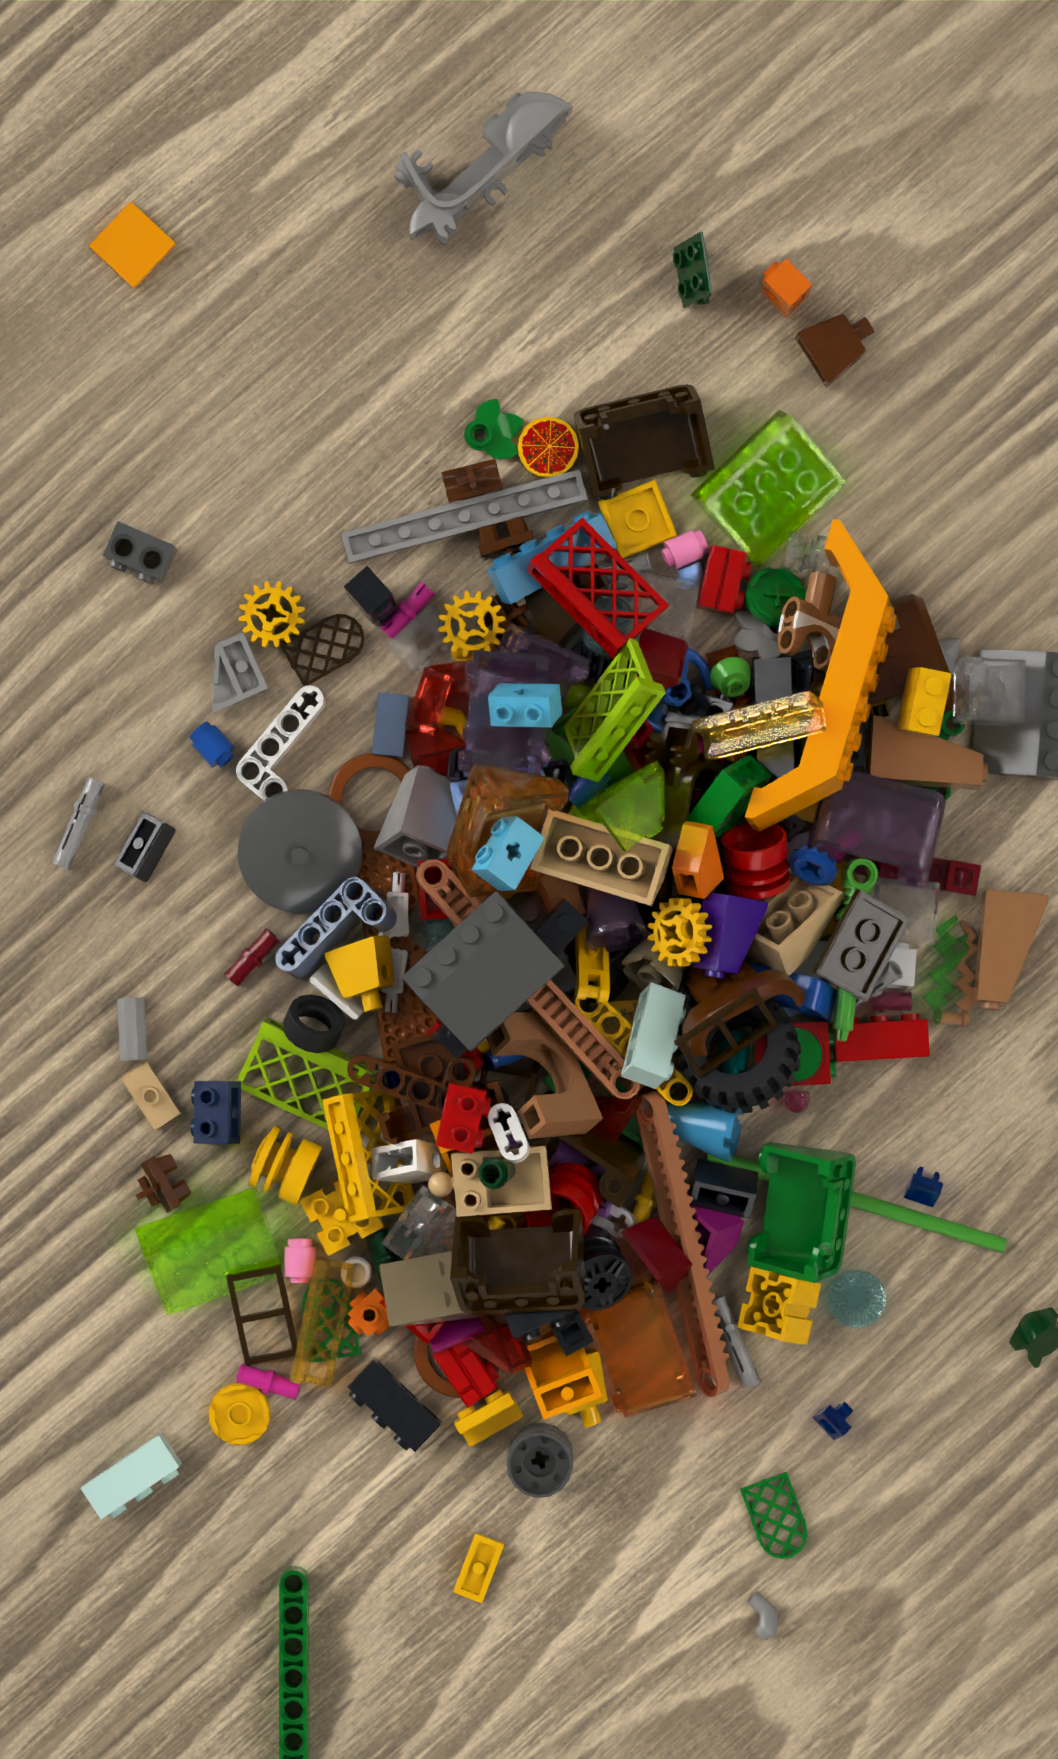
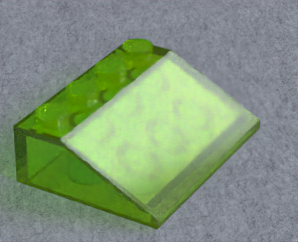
M778 410L690 495L724 534L741 551L748 553L747 558L756 567H759L847 482L795 418Z
M254 1187L134 1228L167 1315L230 1294L226 1280L227 1274H236L281 1264L284 1275V1268L257 1188ZM276 1273L234 1281L235 1290L239 1291L277 1278Z

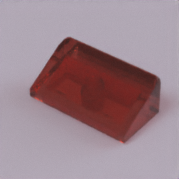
M425 667L405 725L434 736L454 677L433 667Z

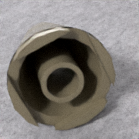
M650 932L623 959L622 965L625 964L623 973L631 983L641 990H644L652 982L678 992L686 966H668V961H659L658 958L661 952H652L651 949L655 945V941L648 940V936L653 934ZM686 948L684 950H679L678 953L684 952Z

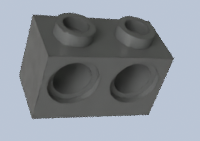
M117 521L103 556L110 560L108 566L124 573L127 568L138 572L136 578L153 585L155 580L161 583L164 582L177 548L170 543ZM125 541L131 542L133 545L132 552L125 557L119 556L117 554L119 544ZM150 554H159L161 556V563L155 569H149L145 565L146 558Z

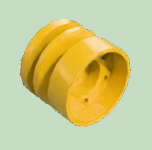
M274 1125L270 1133L262 1140L251 1164V1176L248 1185L256 1188L261 1177L264 1176L267 1179L262 1190L263 1192L267 1193L273 1184L278 1182L281 1184L278 1198L297 1206L313 1174L323 1146L304 1138L295 1150L291 1148L293 1133L288 1132L283 1143H279L277 1141L282 1128Z

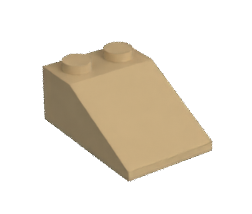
M793 874L790 886L784 892L763 901L768 902V908L746 955L790 976L810 957L843 900V892L830 885L822 886L806 883Z

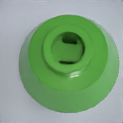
M727 657L720 660L710 673V681L713 687L728 697L740 696L750 686V664L740 657Z

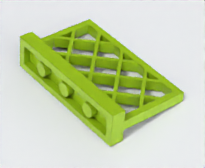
M628 639L564 726L575 760L570 765L573 775L599 782L666 693L662 684L653 681L637 640ZM631 656L629 668H627L628 659ZM625 675H627L625 688H624V690H622V688H623V683H624V678H625ZM614 679L613 688L610 691L611 682ZM608 697H610L608 712H606ZM597 702L596 712L593 713L595 703ZM594 719L591 735H589L591 722ZM581 723L580 732L578 735L576 729Z
M267 1017L262 1022L237 1081H241V1090L328 1130L327 1120L318 1117L324 1114L326 1119L322 1101L324 1099L321 1092L337 1087L339 1095L344 1094L341 1085L352 1081L348 1076L347 1066L354 1057L335 1048L324 1053L304 1051L288 1040L283 1031L282 1023ZM263 1039L275 1045L279 1056L266 1061L262 1060L259 1047ZM281 1048H283V1049H285V1050H287V1051H289V1052L283 1054ZM298 1055L303 1058L307 1069L291 1074L285 1058ZM256 1056L258 1063L251 1066ZM280 1060L286 1077L271 1082L265 1065ZM310 1062L317 1064V1066L311 1067ZM365 1062L355 1064V1068L359 1069V1076L362 1077L365 1073L377 1076L379 1069L376 1071L368 1069ZM260 1067L266 1084L254 1087L244 1082L248 1071ZM325 1068L331 1071L335 1082L319 1088L313 1071ZM308 1073L314 1090L299 1095L293 1078ZM338 1075H340V1076H342V1077H344V1078H346V1079H343V1080H340V1081H339ZM288 1081L294 1097L286 1100L277 1098L273 1085ZM361 1085L363 1086L362 1092L370 1090L369 1087ZM268 1088L269 1093L263 1091L262 1089ZM316 1094L322 1110L311 1114L304 1110L300 1099ZM354 1100L353 1102L356 1103V1116H358L361 1106ZM296 1101L298 1107L290 1103Z

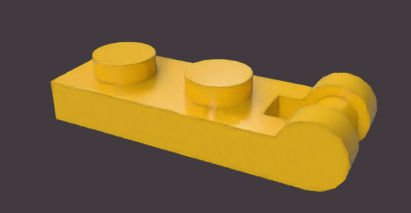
M587 924L575 936L576 986L574 997L579 1000H585L586 997L596 999V1002L606 1004L610 993L609 929L604 926ZM588 981L597 982V986L588 985Z

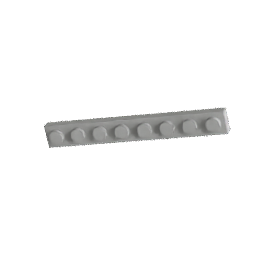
M579 469L342 532L341 536L348 562L352 564L476 531L489 525L506 523V521L520 516L525 518L588 501Z

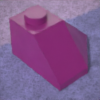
M690 1206L696 1209L695 1214L692 1216L693 1220L699 1222L695 1232L701 1233V1237L698 1240V1244L704 1245L701 1256L707 1258L703 1267L709 1269L711 1273L737 1246L744 1221L739 1216Z

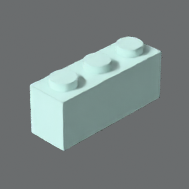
M652 982L640 993L621 1077L656 1089L665 1080L668 1081L674 1069V1063L671 1062V1058L678 1047L674 1044V1040L680 1037V1035H677L678 1027L682 1024L686 1015V1008L683 1007L686 995Z
M161 1432L85 1483L80 1489L100 1519L107 1515L113 1519L127 1509L124 1505L133 1498L138 1502L152 1493L153 1490L150 1486L159 1480L164 1485L179 1475L176 1469L181 1466L182 1462Z

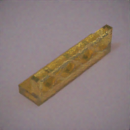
M810 691L692 721V729L703 738L704 755L708 760L827 731L823 701Z
M325 1257L315 1259L290 1382L301 1385L308 1382L331 1387L356 1264ZM331 1267L347 1270L345 1283L337 1289L334 1288L328 1278ZM328 1286L331 1292L325 1296L326 1287ZM344 1288L341 1299V1297L338 1294V1291ZM333 1295L339 1303L340 1309L339 1314L329 1320L322 1307L324 1300ZM321 1316L325 1323L319 1326ZM337 1319V1324H336V1329H335L331 1322H333L334 1320ZM327 1326L334 1338L332 1345L323 1350L317 1342L316 1336L317 1331ZM315 1347L318 1351V1354L312 1357L313 1350ZM331 1349L330 1358L328 1359L325 1353ZM319 1356L322 1357L328 1367L325 1378L309 1375L311 1362Z

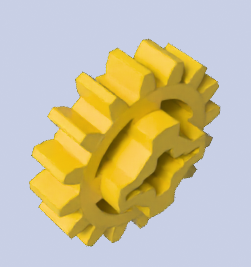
M265 581L264 589L262 590L254 585L255 594L253 596L247 593L244 594L248 601L247 605H239V609L245 612V615L238 617L239 622L247 623V626L242 631L244 634L253 632L251 637L253 643L262 639L263 648H267L269 642H273L277 649L280 647V640L283 639L287 644H291L289 636L291 634L300 635L296 626L305 625V620L300 618L299 614L306 612V609L301 606L297 607V604L302 600L300 595L291 597L294 589L289 586L285 591L282 590V583L280 581L276 583L275 588H271L268 581ZM270 595L268 601L261 605L255 604L260 598ZM282 598H285L290 603L293 613L283 610L281 606ZM272 607H276L277 613L282 617L273 618L272 622H269L267 616L262 612H271ZM252 616L262 621V632L255 628ZM283 624L288 625L286 630L274 635L277 628Z
M467 590L464 592V599L462 600L454 595L453 600L455 604L453 606L444 604V608L448 611L447 615H439V619L444 621L445 625L439 627L438 630L441 633L447 632L448 635L442 640L443 643L452 642L451 652L453 653L458 651L459 648L462 649L463 658L468 656L469 651H473L475 657L479 658L480 650L482 649L490 654L491 649L489 645L493 643L499 646L500 644L496 635L505 634V630L498 627L499 623L505 621V617H497L496 614L501 610V606L496 605L492 607L490 604L493 597L491 596L487 597L485 601L482 600L481 591H477L475 598L470 597ZM467 604L478 605L473 611L464 612L462 609H459ZM488 612L493 620L492 631L485 627L484 618ZM460 616L469 620L477 617V624L484 633L475 629L467 632V625ZM452 618L459 622L460 631L456 637L451 630ZM480 637L484 640V642L477 645H466L470 638Z
M670 898L669 903H660L661 911L652 912V916L656 919L655 923H648V927L653 929V934L648 936V940L655 941V945L651 949L652 952H661L658 960L668 961V966L685 967L690 966L691 962H699V954H706L708 952L704 943L712 941V938L706 935V931L710 930L712 925L705 924L704 922L708 917V913H699L701 905L699 903H692L689 898ZM679 911L681 912V914L675 915V916L673 917V915H674L675 913H677V912H679ZM686 948L684 952L678 953L679 950H684Z

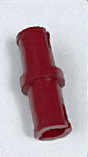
M265 928L264 932L249 948L245 947L241 951V957L224 975L239 987L255 967L260 968L262 966V960L280 943V940L269 929Z

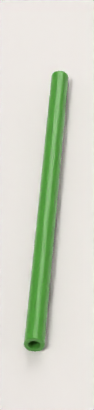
M708 1153L705 1160L756 1171L758 1172L759 1179L769 1181L770 1174L763 1172L761 1165L757 1161L734 1155V1157L731 1156V1162H726ZM852 1191L850 1207L999 1253H1003L1007 1238Z

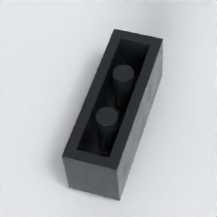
M368 566L344 586L349 599L372 624L377 621L382 624L395 612L393 607L396 603L393 594Z
M375 1357L348 1385V1388L351 1390L348 1394L350 1398L360 1407H363L364 1404L374 1412L371 1415L372 1419L383 1429L388 1426L395 1432L394 1440L406 1451L411 1448L416 1452L441 1426L442 1421Z

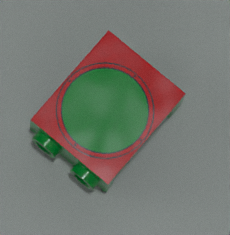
M828 1022L793 1023L801 1044V1054L798 1055L801 1064L799 1071L793 1072L795 1081L792 1086L831 1084V1078L836 1077L835 1059H830L829 1046H834L835 1044L834 1029L828 1028ZM765 1035L752 1043L753 1068L762 1060L766 1052L767 1039Z

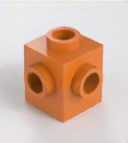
M378 1287L373 1289L368 1295L362 1291L349 1303L352 1309L347 1313L351 1317L348 1323L359 1335L364 1332L369 1337L374 1332L379 1336L389 1327L387 1310L379 1303L384 1294ZM365 1310H373L376 1316L374 1318H368L365 1314Z

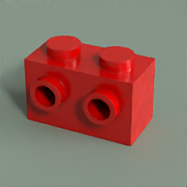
M449 1082L435 1143L436 1146L473 1154L475 1147L481 1148L485 1129L479 1128L481 1116H488L491 1098L486 1097V1089Z

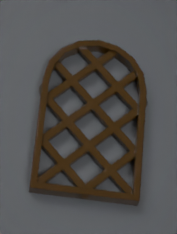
M335 614L323 618L320 622L301 632L299 636L291 638V643L299 639L297 648L287 646L286 642L280 645L290 662L291 668L294 669L303 686H308L343 665L350 663L357 657L364 646V633L361 625L355 618L346 614ZM336 618L335 626L324 624ZM340 618H346L351 621L349 630L338 627ZM355 624L359 628L360 633L353 631ZM318 627L316 637L305 635ZM322 627L333 630L331 641L320 638ZM337 631L348 634L346 644L334 642ZM352 635L361 637L359 648L349 646ZM304 638L315 641L312 652L301 649ZM318 642L329 644L327 656L316 653ZM333 646L344 648L342 659L331 657ZM285 649L296 652L294 662ZM348 649L357 651L346 659ZM300 653L311 656L308 666L297 664ZM314 657L326 659L323 670L312 668ZM329 660L339 663L327 670ZM297 668L307 670L305 681ZM311 671L320 673L319 676L309 681Z

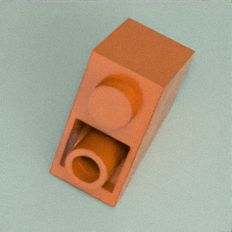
M686 821L682 826L672 865L678 894L705 899L724 879L714 830L711 825Z

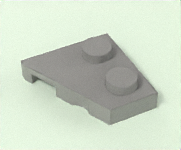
M244 632L215 644L212 703L214 713L269 690Z

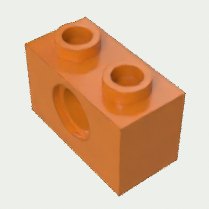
M786 258L781 264L775 261L763 273L764 277L761 280L763 285L760 292L787 318L808 297L812 284Z

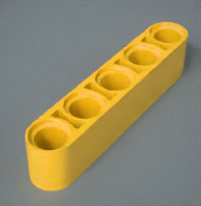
M575 999V1007L625 1058L624 1046L630 1038L632 1025L608 1002L606 1004L598 1002V1006L593 1012H585L580 1007V1000ZM608 1016H615L620 1021V1029L615 1034H607L602 1029V1022ZM675 1068L668 1081L665 1080L656 1088L668 1102L677 1106L685 1105L689 1102L693 1093L689 1082ZM677 1082L685 1084L687 1094L682 1100L671 1098L669 1089L672 1084Z

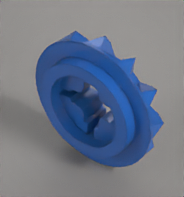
M803 845L800 849H794L789 858L791 871L799 879L812 885L824 886L832 883L839 870L835 866L836 859L828 857V851L821 852L816 846L810 849L808 846Z

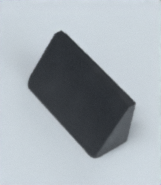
M143 811L113 865L141 881L147 882L174 836L176 829Z

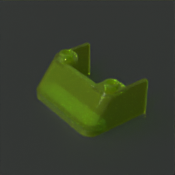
M656 760L609 785L571 815L604 825L622 851L625 852L646 836L650 839L663 829L661 823L665 820L664 769Z

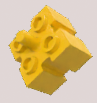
M339 1179L333 1182L336 1190L327 1194L323 1187L299 1200L310 1222L318 1219L323 1230L319 1231L317 1236L328 1256L349 1246L352 1243L349 1236L356 1232L359 1233L362 1239L385 1226L381 1217L348 1223Z
M751 1266L745 1290L751 1292L749 1304L742 1303L737 1328L765 1334L767 1337L783 1342L808 1345L813 1320H809L807 1317L810 1313V1307L816 1308L821 1283H812Z

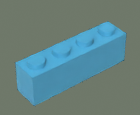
M589 510L573 517L574 523L565 528L563 525L556 526L547 531L548 537L539 542L536 539L530 540L519 547L521 551L513 556L507 553L493 560L494 566L486 570L502 603L512 604L542 588L527 572L530 560L538 553L541 554L582 517L613 549L616 548L617 545L602 514L590 513ZM580 529L573 535V546L590 547V537ZM568 541L565 542L562 546H568ZM554 552L548 557L555 566L568 567V552ZM573 553L572 567H581L590 562V554ZM595 554V559L603 554Z

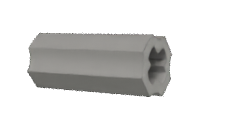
M144 997L117 999L120 1061L148 1059Z

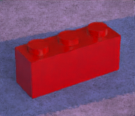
M920 1013L901 1014V1021H889V1015L870 1016V1022L858 1023V1017H854L853 1031H849L846 1042L836 1040V1029H834L835 1044L833 1046L835 1062L930 1057L928 1019H920Z

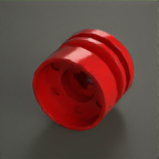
M749 823L734 826L722 834L721 849L722 859L725 862V888L729 894L747 899H764L776 896L790 886L791 877L789 861L787 860V834L782 827L774 824L762 831L752 830Z
M572 1162L557 1163L548 1168L552 1209L525 1211L527 1224L529 1227L551 1226L552 1215L555 1212L564 1208L581 1209L584 1236L603 1204V1196L599 1191V1180L593 1172L582 1165Z

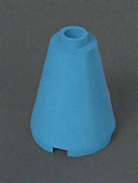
M706 1100L689 1101L681 1106L673 1105L666 1101L670 1122L675 1123L677 1126L673 1130V1134L679 1136L680 1141L718 1159L731 1162V1156L734 1157L742 1129V1124H739V1119H737L738 1114L744 1115L740 1108H736L735 1113L725 1112L722 1106L716 1109L708 1105Z

